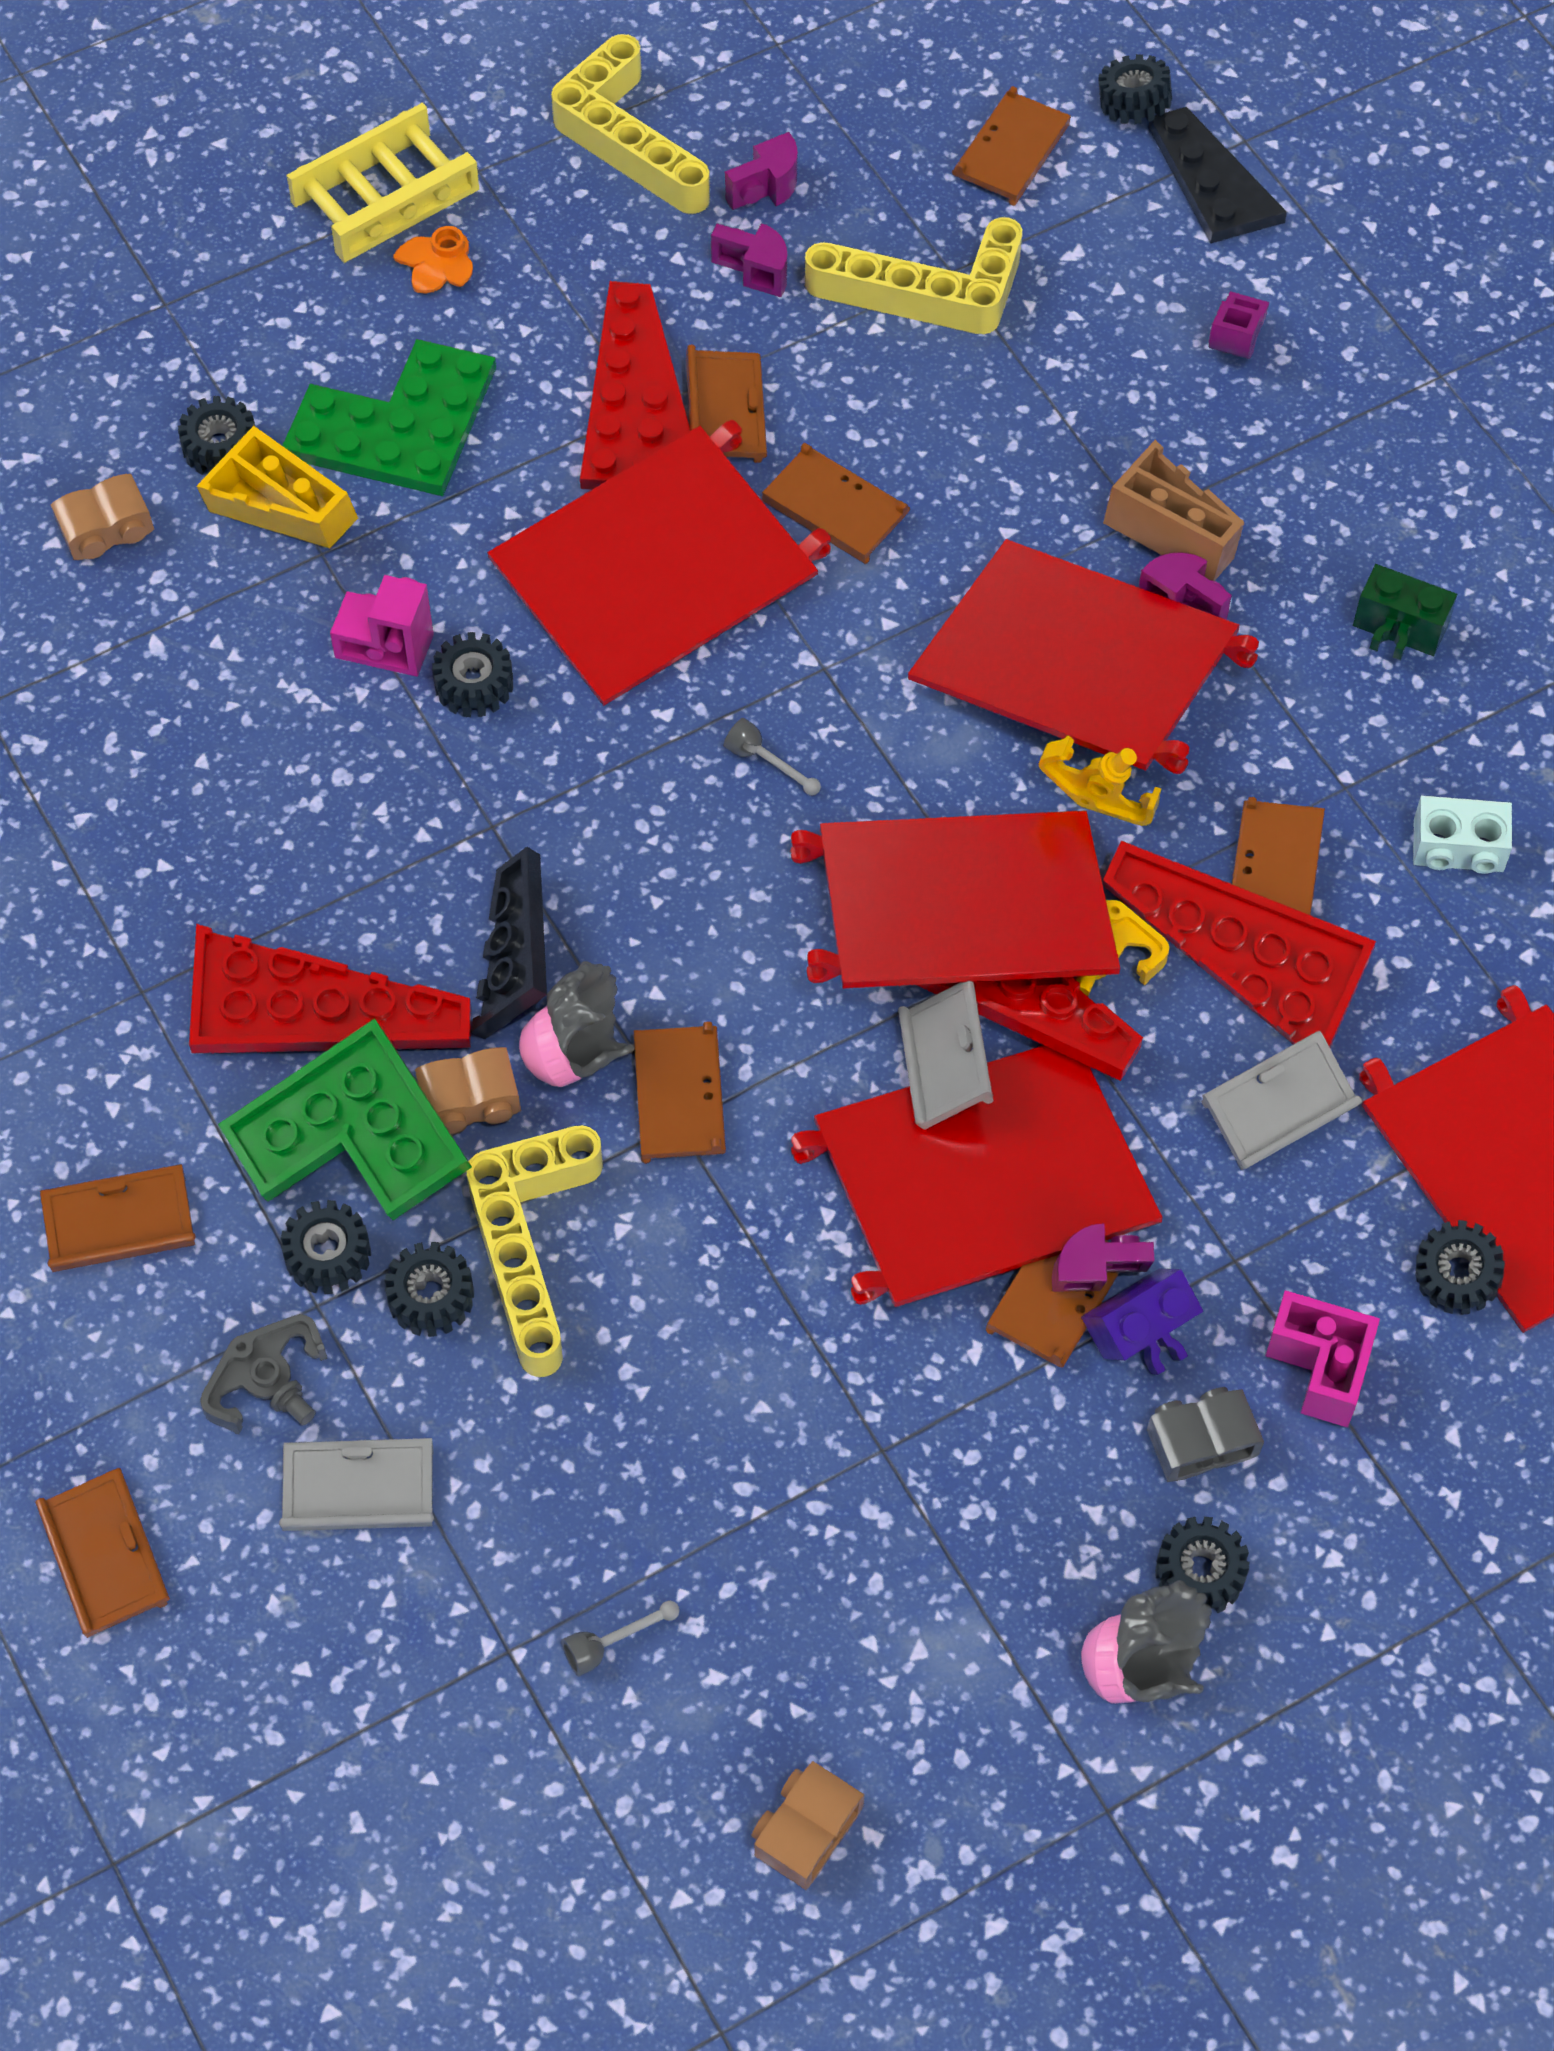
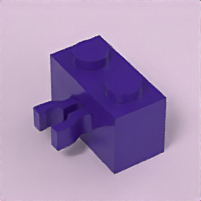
M1159 1268L1087 1312L1081 1318L1103 1359L1125 1361L1144 1349V1361L1151 1374L1159 1375L1166 1370L1159 1358L1161 1352L1159 1345L1166 1347L1175 1361H1181L1188 1357L1182 1344L1172 1338L1170 1332L1204 1311L1181 1269Z

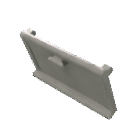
M972 981L960 982L910 1009L905 1006L898 1008L915 1123L925 1130L981 1101L985 1103H992L994 1101L975 987Z
M1320 1031L1311 1034L1202 1095L1203 1106L1211 1112L1241 1170L1249 1168L1362 1104V1098L1358 1095L1355 1096Z
M432 1438L284 1443L282 1518L279 1521L283 1531L433 1526Z

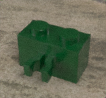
M1375 564L1360 595L1353 626L1374 634L1369 648L1378 652L1383 641L1391 640L1396 644L1393 654L1395 659H1402L1406 646L1434 657L1449 625L1458 594Z

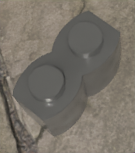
M1226 1387L1215 1388L1203 1394L1197 1403L1182 1404V1401L1179 1400L1167 1402L1156 1408L1155 1414L1150 1417L1147 1426V1432L1167 1482L1188 1479L1215 1468L1228 1467L1250 1460L1260 1454L1264 1444L1263 1437L1243 1389L1228 1391Z

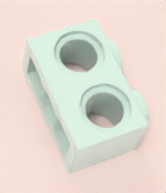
M1433 796L1420 797L1414 817L1413 865L1428 866L1435 870L1448 868L1468 869L1482 874L1504 872L1512 850V803ZM1434 834H1440L1446 838H1440L1435 836ZM1480 838H1486L1491 842L1483 841Z

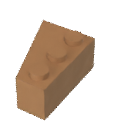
M1154 440L1112 486L1103 524L1161 555L1189 553L1207 560L1205 577L1215 581L1234 559L1245 522L1209 489L1202 491L1189 479L1190 471L1182 464L1176 467L1162 454L1164 447Z

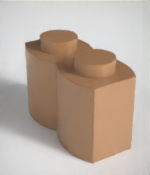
M131 474L113 476L98 483L92 489L71 492L50 504L58 527L74 560L97 558L113 545L139 542L154 530L148 508Z
M506 1047L484 1049L462 1058L442 1059L424 1064L415 1069L419 1086L451 1135L462 1132L468 1125L474 1122H487L489 1124L506 1122L514 1114L521 1111L519 1095Z
M814 1761L803 1772L798 1768L793 1771L781 1791V1795L786 1798L775 1813L767 1810L752 1832V1837L756 1839L754 1856L805 1890L810 1887L819 1875L834 1849L857 1819L864 1807L865 1795Z

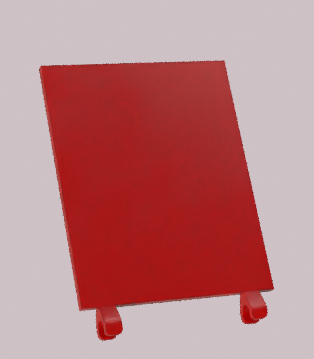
M729 420L722 424L710 437L699 425L487 552L492 563L603 706L818 575V569L811 561L822 559L831 551V547L828 544L831 542V536L823 528L816 529L797 545L723 454L724 452L737 449L742 444V437L740 436L742 428L735 420Z
M1005 539L908 673V679L1064 739L1070 736L1075 744L1104 755L1109 752L1118 754L1122 749L1130 748L1137 756V760L1132 766L1145 771L1155 759L1168 771L1174 774H1181L1188 766L1189 760L1186 757L1189 754V746L1179 740H1166L1223 654L1227 655L1237 665L1243 668H1251L1258 659L1255 651L1259 647V641L1250 635H1236L1240 624Z
M1087 810L820 823V835L807 830H797L791 835L793 847H791L790 853L791 859L795 863H807L824 856L838 953L835 954L824 949H813L808 952L807 961L809 966H807L806 971L807 978L812 983H823L841 975L842 988L845 989L1120 974L1118 954Z
M1512 985L1502 990L1501 998L1497 1001L1498 1010L1512 1023L1395 1085L1385 1064L1377 1057L1363 1064V1071H1361L1359 1077L1365 1088L1374 1094V1096L1363 1101L1362 1107L1445 1223L1450 1221L1451 1227L1458 1226V1220L1467 1221V1227L1474 1228L1475 1223L1483 1226V1233L1485 1235L1491 1232L1496 1237L1495 1244L1497 1246L1501 1245L1503 1261H1505L1501 1288H1498L1497 1297L1522 1333L1554 1316V1013L1547 1004L1531 1012L1521 989L1516 985Z
M1043 1045L987 1062L994 1101L992 1103L981 1101L925 1130L915 1123L909 1086L814 1115L818 1131L805 1130L797 1132L792 1136L791 1143L793 1147H791V1153L794 1160L799 1164L809 1162L824 1152H828L879 1270L859 1272L852 1277L851 1284L853 1287L851 1288V1294L857 1304L869 1303L888 1292L894 1307H898L1002 1274L1033 1262L1057 1256L1075 1233L1091 1225L1104 1223L1105 1240H1108L1115 1236L1162 1223L1163 1217L1089 1066Z

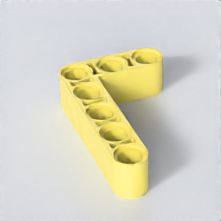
M615 35L603 43L553 87L551 96L554 126L559 132L679 211L686 214L700 213L707 208L710 201L708 166L615 105L641 80L639 41L630 35Z
M1007 217L996 218L989 222L970 275L836 244L817 243L809 247L805 255V287L812 296L975 334L991 333L1000 323L1020 263L1022 228L1016 220Z
M583 1125L572 1126L481 1151L469 1160L472 1167L466 1171L471 1201L520 1364L528 1374L536 1377H547L555 1373L561 1366L563 1354L559 1327L520 1202L585 1185L597 1179L603 1168L600 1137L592 1128ZM577 1151L590 1153V1156L584 1159L571 1157ZM536 1163L545 1166L542 1170L536 1172L525 1169L527 1166ZM486 1176L499 1178L493 1184L486 1185L479 1182ZM498 1217L512 1219L510 1223L503 1226L491 1223ZM511 1258H520L525 1261L521 1266L515 1268L503 1265ZM524 1300H533L538 1303L536 1307L530 1310H521L516 1307L518 1303ZM537 1342H545L551 1345L543 1353H535L529 1350Z

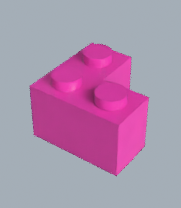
M384 575L377 595L358 594L347 591L330 632L334 657L418 677L434 636L427 584L419 583L408 577L397 578Z
M1285 1290L1265 1356L1312 1370L1300 1413L1348 1428L1357 1405L1380 1318Z

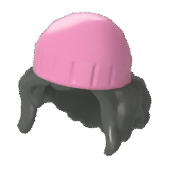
M583 961L577 970L564 975L547 994V1006L538 1011L522 1029L519 1041L520 1054L527 1069L539 1080L551 1086L564 1087L584 1077L593 1075L616 1058L634 1051L635 1047L633 1044L618 1043L614 1039L613 1029L616 1017L613 1014V1008L618 988L616 986V977L610 974L611 968L609 966Z
M1177 1580L1169 1586H1157L1142 1594L1130 1597L1120 1615L1112 1616L1095 1626L1088 1633L1084 1641L1081 1661L1084 1674L1090 1686L1102 1699L1114 1704L1135 1701L1151 1702L1157 1699H1170L1179 1694H1200L1203 1692V1685L1192 1680L1190 1672L1193 1669L1194 1662L1201 1654L1199 1644L1204 1640L1205 1631L1211 1623L1212 1609L1208 1604H1205L1207 1600L1204 1593H1197L1196 1588L1187 1586L1182 1580Z

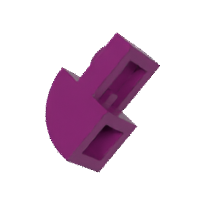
M789 132L753 146L752 161L725 171V200L732 210L747 204H753L766 196H769L775 206H778L793 194L797 185L798 151L796 142Z
M762 223L755 235L738 228L716 224L711 234V262L743 272V286L782 297L787 285V247L782 236L773 228Z
M1230 291L1226 301H1222L1212 323L1208 347L1250 359L1254 352L1256 339L1267 316L1270 302Z
M1169 553L1153 559L1141 570L1139 588L1227 620L1232 595L1221 584L1205 577L1207 560L1189 553Z
M1104 1223L1085 1227L1067 1241L1059 1254L1052 1272V1292L1100 1291L1107 1281V1272H1147L1155 1261L1154 1242H1140V1237L1135 1235L1115 1236L1111 1238V1242H1105Z

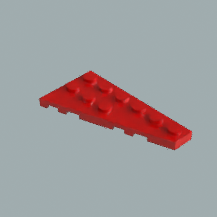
M609 281L580 475L581 489L588 490L596 488L690 431L651 284Z
M1124 841L1120 842L1103 878V886L1292 1044L1320 1031L1331 1048L1375 949L1376 941Z
M196 924L189 1046L192 1054L327 1051L374 1018L380 1024L395 1049L471 1048V1001L468 997L420 984L413 987L390 981L387 975L371 972L370 975L349 970L348 965L284 947L277 949L253 944L251 938L236 934L234 938L213 933L210 927Z
M1073 977L973 982L979 1015L1119 1081L1122 1080L1141 1049L1143 1037L1105 1004L1092 1001L1079 989L1080 983ZM958 983L921 984L917 986L937 995Z

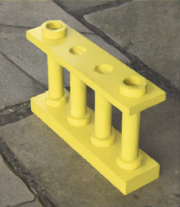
M422 102L314 161L298 167L295 171L287 174L291 203L295 207L313 199L334 223L331 225L335 253L346 263L478 191L477 162L468 152L453 160H449L428 137L430 136L427 107ZM413 144L435 167V170L420 178H415L395 155ZM378 163H381L402 186V188L385 197H382L361 173ZM344 181H347L368 205L352 215H348L327 192Z

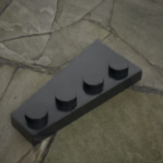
M1187 107L1165 112L1162 116L1155 115V120L1149 121L1148 128L1210 244L1285 223L1287 211Z
M525 847L496 869L489 920L495 923V928L491 932L489 939L485 941L483 958L489 960L487 979L479 981L476 996L477 999L483 1001L481 1016L473 1018L471 1033L484 1040L547 995L540 854L529 847Z

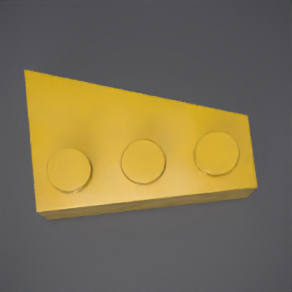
M255 426L239 440L196 486L209 512L329 549L358 519L346 491Z

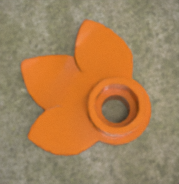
M453 226L438 228L434 231L432 237H414L401 245L393 255L394 261L414 268L412 271V286L417 293L435 292L442 288L446 282L462 287L469 281L473 273V263L467 256L469 253L468 239L460 229Z

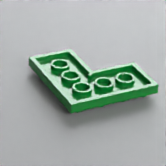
M416 339L389 402L309 384L282 446L309 465L443 496L495 373L496 359L492 356Z
M375 1018L218 1124L258 1191L267 1202L344 1150H347L386 1214L393 1221L472 1167Z

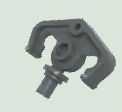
M293 1315L235 1337L227 1347L201 1395V1407L207 1420L231 1430L235 1434H240L243 1428L242 1414L235 1407L230 1409L224 1408L220 1401L225 1394L239 1388H244L256 1398L271 1400L270 1406L276 1412L288 1411L302 1426L308 1424L314 1418L316 1412L302 1398V1385L297 1380L290 1381V1366L281 1353L291 1338L299 1336L306 1341L304 1351L313 1359L320 1358V1361L328 1359L313 1319L307 1315Z

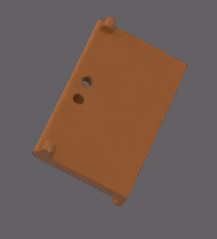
M1014 86L1005 93L952 170V174L956 177L1009 198V203L1012 206L1017 204L1070 125L1071 119L1069 114L1017 94L1018 90Z
M688 345L686 366L690 431L701 425L710 437L722 424L729 420H735L742 428L740 435L742 437V444L737 449L724 452L723 454L726 457L753 458L755 463H761L762 458L767 457L761 355L759 353L696 350L695 345Z
M807 443L802 444L800 453L762 492L763 502L812 532L818 528H823L831 536L830 543L864 564L870 561V554L910 511V507L906 503L897 500L816 451Z
M1249 797L1248 800H1245L1243 803L1232 884L1311 915L1325 808L1259 802L1255 797ZM1251 853V854H1253L1254 856H1247V857H1246V854Z
M704 1022L703 1026L634 1030L641 1161L647 1164L651 1162V1158L726 1153L717 1027L712 1026V1022ZM709 1079L711 1082L704 1083L703 1081Z
M173 1165L40 1190L50 1257L47 1264L52 1272L196 1245L183 1165Z
M1057 1255L1021 1267L987 1322L985 1330L990 1335L996 1332L1056 1366L1063 1368L1087 1328L1081 1316L1102 1303L1120 1272H1107V1281L1100 1291L1052 1292V1272L1059 1256ZM1085 1294H1091L1093 1298L1085 1296Z
M121 1468L111 1470L50 1499L38 1498L35 1501L80 1628L87 1638L156 1606L163 1608L168 1605L167 1601L170 1600ZM136 1545H138V1549L136 1551H131L136 1547Z

